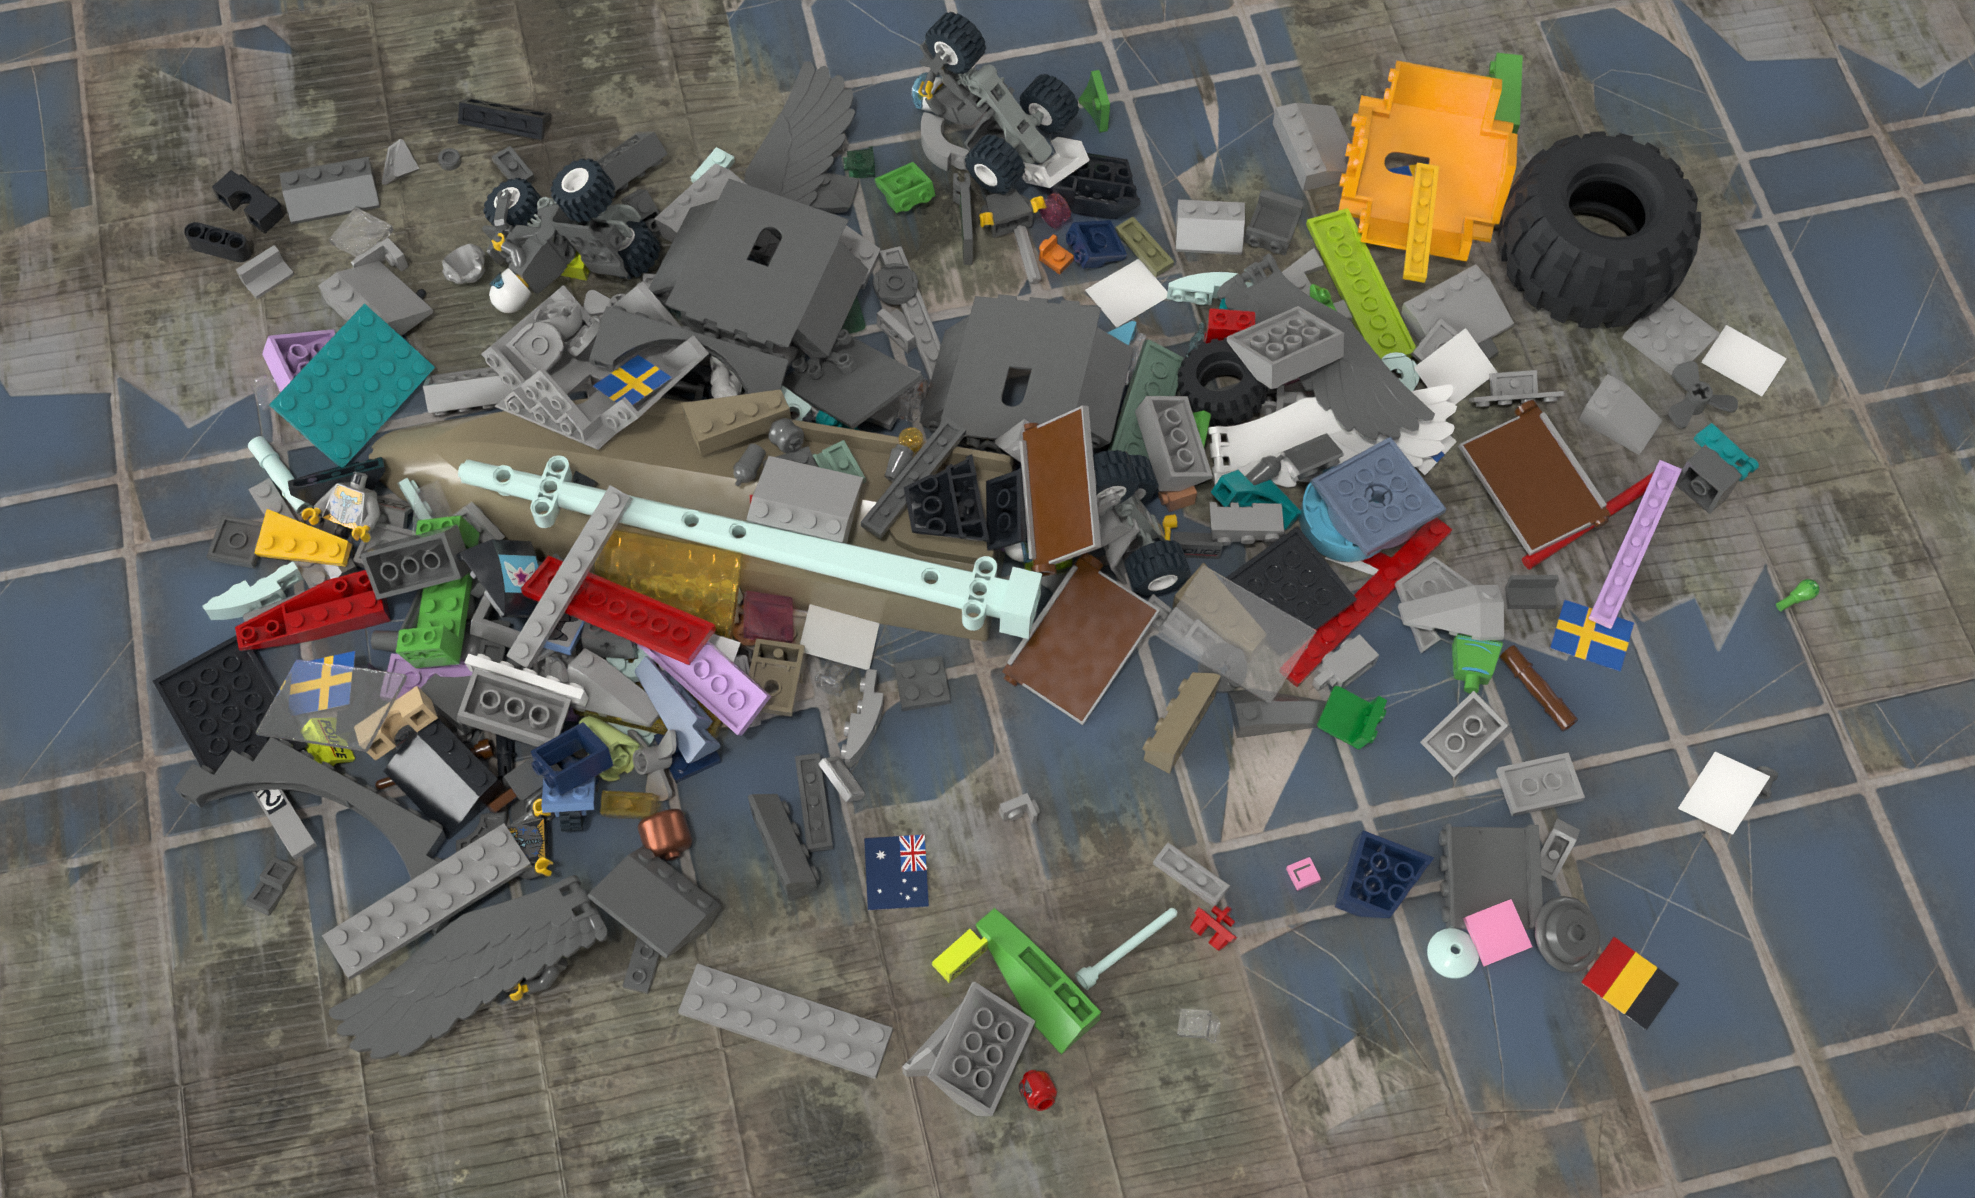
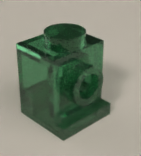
M868 146V149L847 151V157H843L844 171H848L849 177L858 179L875 177L873 146Z

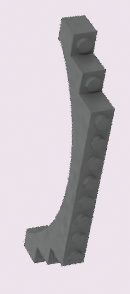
M270 737L255 759L245 752L238 754L232 750L216 773L205 765H202L200 768L192 764L174 788L181 798L201 809L205 803L249 791L281 789L310 793L342 804L370 821L396 848L406 865L411 880L443 861L438 857L433 859L446 839L441 824L431 819L429 822L422 819V815L412 808L405 810L399 806L400 803L389 796L386 799L378 795L379 792L369 785L363 787L357 784V780L347 773L341 775L335 772L336 769L327 762L318 763L310 753L301 750V752L294 750L293 745L284 739L278 741ZM454 916L434 927L428 933L435 936L448 926Z

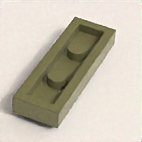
M1134 217L1116 226L1115 230L1118 236L1155 277L1174 266L1172 258Z

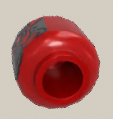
M1030 1070L1026 1072L1018 1086L1025 1104L1030 1109L1043 1111L1050 1108L1055 1102L1057 1089L1049 1074L1045 1071Z

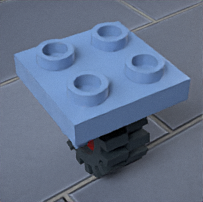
M596 776L563 795H560L554 788L550 789L543 778L542 813L555 812V816L559 817L562 832L583 830V815H587L586 810H594Z

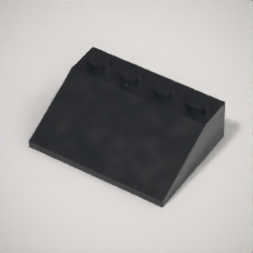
M439 718L418 732L413 729L384 769V773L429 819L443 826L442 830L449 840L505 788V785Z

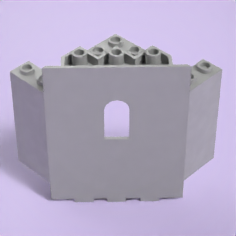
M643 281L611 306H620L626 309V312L632 314L636 312L649 316V319L655 321L664 319L671 322L672 326L681 328ZM563 285L481 355L485 358L486 363L501 376L502 381L513 390L494 407L599 450L616 433L646 412L709 353L694 335L680 345L658 346L640 351L616 365L614 371L635 356L640 355L672 378L634 405L626 397L616 403L599 390L587 401L575 405L568 396L590 376L602 380L613 372L590 364L589 358L596 336L576 357L567 352L571 340L564 342V351L560 360L548 372L541 368L535 374L506 346L524 326L535 322L534 314L539 309L543 313L548 310V304L567 299L572 300L573 304L577 301ZM578 303L582 315L581 327L584 325L589 326L591 324L589 322L591 316Z

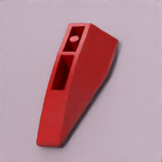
M363 570L326 580L236 626L235 630L238 647L242 651L319 640L391 621L387 599L377 600L367 572Z

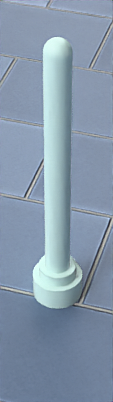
M1170 908L1096 965L1087 968L1083 967L1076 972L1075 976L1081 986L1086 990L1096 984V980L1099 979L1098 975L1177 916V910Z

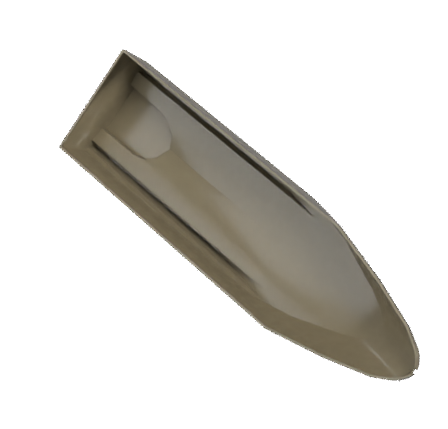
M660 398L638 419L616 433L599 450L509 412L500 411L423 423L393 430L378 439L371 447L373 452L368 455L369 459L383 458L386 471L379 481L400 499L409 503L397 484L401 480L408 478L409 481H415L420 490V493L417 495L422 502L426 501L433 512L431 515L436 518L451 517L455 512L473 502L499 528L500 532L505 536L502 540L531 541L537 555V561L543 562L548 555L552 557L555 553L565 560L591 515L561 508L554 525L548 528H541L534 521L530 509L531 500L512 495L503 496L496 491L462 483L461 478L458 477L461 463H465L469 459L496 466L507 465L514 470L542 476L549 459L559 455L565 457L569 462L572 472V483L574 473L578 471L598 482L596 488L607 490L611 485L626 495L747 521L750 495L754 494L764 469L763 461L767 460L768 456L776 457L786 453H783L778 446L771 443L769 432L701 456L684 417L681 403L686 402ZM578 399L572 401L576 405L581 404L587 401L588 399ZM792 420L804 432L801 448L809 446L811 454L816 453L817 455L822 450L844 440L866 478V483L862 484L847 544L972 572L977 559L989 556L996 561L997 577H1001L1005 551H1002V549L987 551V542L912 533L908 508L902 512L881 539L861 527L863 518L893 483L884 477L891 449L895 448L897 444L906 446L914 452L912 456L914 457L926 441ZM749 444H756L762 447L766 455L757 471L756 478L749 483H741L740 486H736L737 480L733 474L735 463L740 460ZM955 447L933 475L945 470L946 466L950 464L955 465L966 460L965 457L973 454L977 483L986 520V481L1016 471L1014 457ZM564 469L557 470L556 472H562ZM504 479L501 482H507L509 479ZM551 490L548 493H554L556 490ZM542 511L539 514L543 515L546 514L548 511ZM618 523L589 571L597 576L618 578L619 570H629L632 582L638 583L642 579L665 576H693L717 579L738 584L743 595V601L808 611L811 604L879 624L984 642L988 640L992 617L986 615L984 624L980 629L975 631L968 630L963 626L962 609L623 523ZM692 523V524H689L688 527H694V526H696L697 524H696V523ZM740 534L735 536V538H743L745 535ZM984 569V570H982V571H980V572H981V573H984V574H988V573H990L991 571ZM927 580L926 583L934 584L936 583V581ZM977 591L974 594L981 596L985 593L982 591ZM969 613V614H968L969 617H977V616H979V615L976 614V613Z

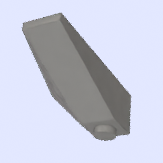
M1473 585L1399 603L1398 605L1403 625L1431 631L1435 628L1448 630L1450 635L1457 636V633L1472 635L1471 639L1479 641L1504 639V601L1498 585Z

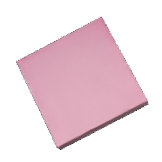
M1512 899L1463 918L1483 966L1532 947Z

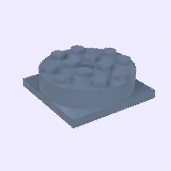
M1391 437L1320 474L1311 481L1313 487L1327 504L1328 515L1335 529L1348 541L1358 545L1365 556L1379 549H1388L1404 543L1412 537L1418 527L1444 514L1446 511L1445 506Z

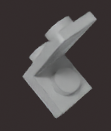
M389 238L378 242L374 247L358 255L351 262L353 268L376 261L383 262L384 260H387L392 267L395 265L401 272L408 268L404 254Z

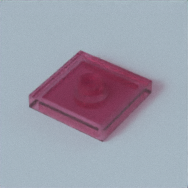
M746 591L744 593V638L792 643V597Z

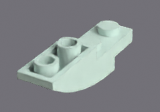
M1210 272L1179 278L1169 283L1167 299L1176 302L1184 301L1198 305H1211L1212 298H1218L1217 292L1221 285L1239 273ZM1245 282V284H1246L1247 287H1250V286L1253 285V284L1250 283V282Z
M291 562L288 565L281 566L268 577L259 579L251 587L246 580L233 585L228 591L220 596L213 597L202 607L211 620L240 618L245 613L287 598L283 591L303 580V577L294 562Z

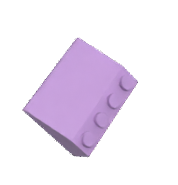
M334 329L268 336L262 355L280 392L336 334Z

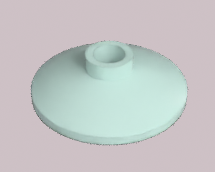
M1454 928L1443 929L1437 932L1428 944V960L1433 969L1444 977L1452 979L1463 978L1469 975L1477 966L1479 954L1471 936L1462 930ZM1451 947H1456L1459 950V954L1452 953Z

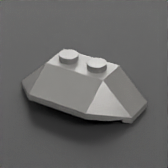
M961 1004L902 1066L903 1074L906 1077L928 1076Z

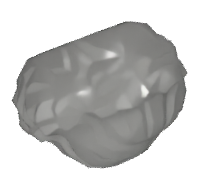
M471 243L455 249L443 260L444 277L448 281H453L457 284L474 283L480 280L486 270L484 267L485 252L481 247Z

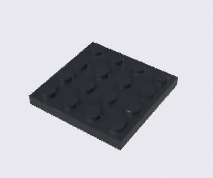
M1298 526L1221 580V583L1267 634L1266 641L1279 658L1357 601L1355 596Z

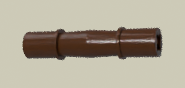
M1512 645L1500 655V659L1512 671L1514 677L1520 679L1530 694L1545 708L1544 712L1552 718L1563 732L1578 721V718L1563 702V699L1557 697L1548 683L1532 668L1533 664L1525 658L1515 645Z

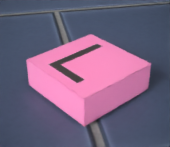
M1310 857L1291 864L1286 868L1297 891L1321 881Z

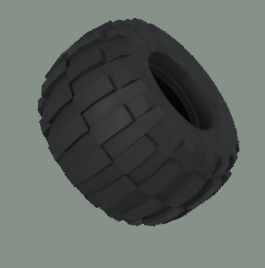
M1605 131L1590 132L1584 134L1582 138L1578 135L1569 136L1556 141L1547 151L1542 149L1516 177L1506 199L1499 223V250L1501 262L1506 261L1507 276L1511 283L1517 288L1518 292L1525 291L1524 299L1538 311L1544 308L1551 312L1550 317L1561 323H1565L1566 320L1578 322V327L1598 328L1601 323H1604L1606 328H1615L1628 325L1638 317L1644 319L1651 315L1672 297L1682 284L1695 258L1700 239L1701 212H1696L1698 197L1689 179H1683L1684 173L1681 171L1680 166L1672 158H1663L1661 152H1659L1660 149L1649 142L1643 145L1633 141L1634 136L1619 133L1616 137L1607 136ZM1583 212L1603 216L1622 226L1631 236L1609 237L1600 235L1583 226L1572 213Z

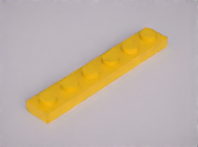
M1417 162L1415 168L1402 278L1405 280L1425 283L1427 278L1439 166Z

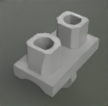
M1280 385L1277 387L1275 402L1272 401V397L1268 396L1259 412L1267 416L1295 403L1296 392L1284 391V385Z

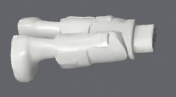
M711 355L712 396L714 398L741 395L742 384L735 374L720 360Z

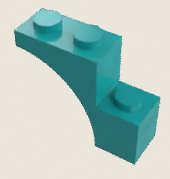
M1239 469L1222 475L1211 490V493L1224 507H1230V503H1238L1239 507H1252L1253 503L1282 504L1284 530L1291 528L1301 514V510L1272 480L1253 485Z

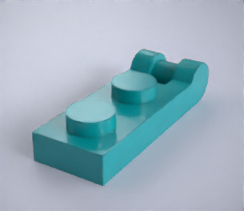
M1710 423L1696 434L1693 439L1701 447L1706 445L1711 450L1716 451L1724 461L1734 466L1742 475L1739 481H1743L1748 477L1749 472L1753 473L1759 468L1756 459L1748 457L1713 423Z

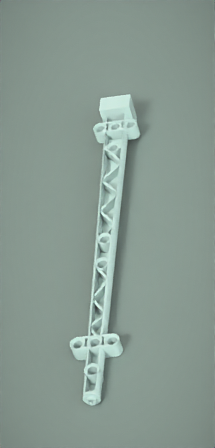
M559 455L549 459L542 476L514 470L507 465L496 466L469 459L465 463H461L458 470V477L461 478V482L464 484L496 491L503 496L512 495L531 500L530 509L534 521L541 528H548L554 525L561 508L592 515L607 491L572 483V472L569 462L565 457ZM564 469L562 472H556L557 470ZM504 479H509L507 482H501ZM551 490H556L554 493H548ZM631 495L628 496L633 498L619 523L960 608L962 609L963 626L973 631L983 626L987 615L1000 619L1001 633L1029 639L1041 595L1042 573L1013 567L1009 580L997 577V563L989 556L977 559L972 572ZM542 511H548L546 514H539ZM692 523H696V524H697V525L694 526V527H688L689 524H692ZM740 534L745 535L743 538H735V536ZM985 569V570H989V571H991V572L988 573V574H984V573H981L980 571H982V570ZM935 580L936 583L928 584L926 583V581ZM977 591H982L985 594L979 596L974 593ZM969 613H976V614H978L979 616H977V617H969L968 614H969Z

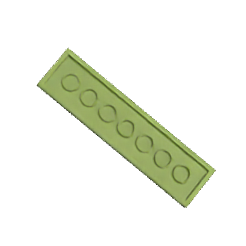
M1349 209L1307 219L1306 226L1341 299L1347 305L1352 316V322L1358 332L1380 359L1387 354L1395 352L1403 353L1408 358L1413 357L1411 353L1416 346L1366 244L1361 242V233H1358V227Z

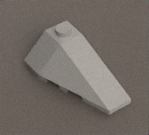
M584 648L569 664L567 669L568 682L562 683L567 685L576 683L582 686L589 698L585 707L571 703L570 706L575 710L582 712L586 710L593 711L603 717L610 715L621 718L622 721L651 727L660 717L643 689L606 660Z

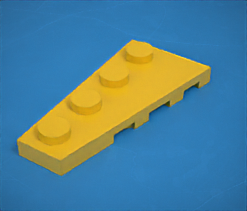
M267 509L255 554L259 557L346 567L352 544L347 540Z

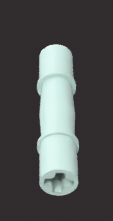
M263 436L252 439L248 444V448L258 460L259 465L265 468L273 482L282 491V496L288 500L296 513L300 515L303 508H313L312 505L290 495L288 481L294 479V477L281 462L279 454L273 450Z

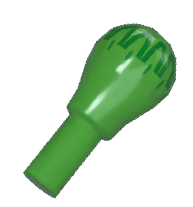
M1812 579L1802 580L1788 597L1776 603L1777 609L1783 611L1794 603L1798 604L1814 599L1819 594L1820 588L1818 583Z

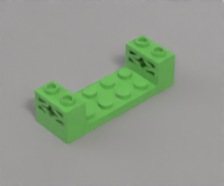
M460 515L418 520L415 535L457 524L465 547L469 549L478 545L480 533ZM470 573L461 579L423 588L417 628L399 630L396 653L413 667L425 668L460 664L473 579Z

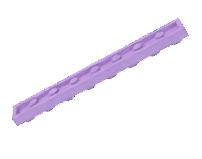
M1659 460L1591 611L1589 620L1607 628H1612L1682 469Z

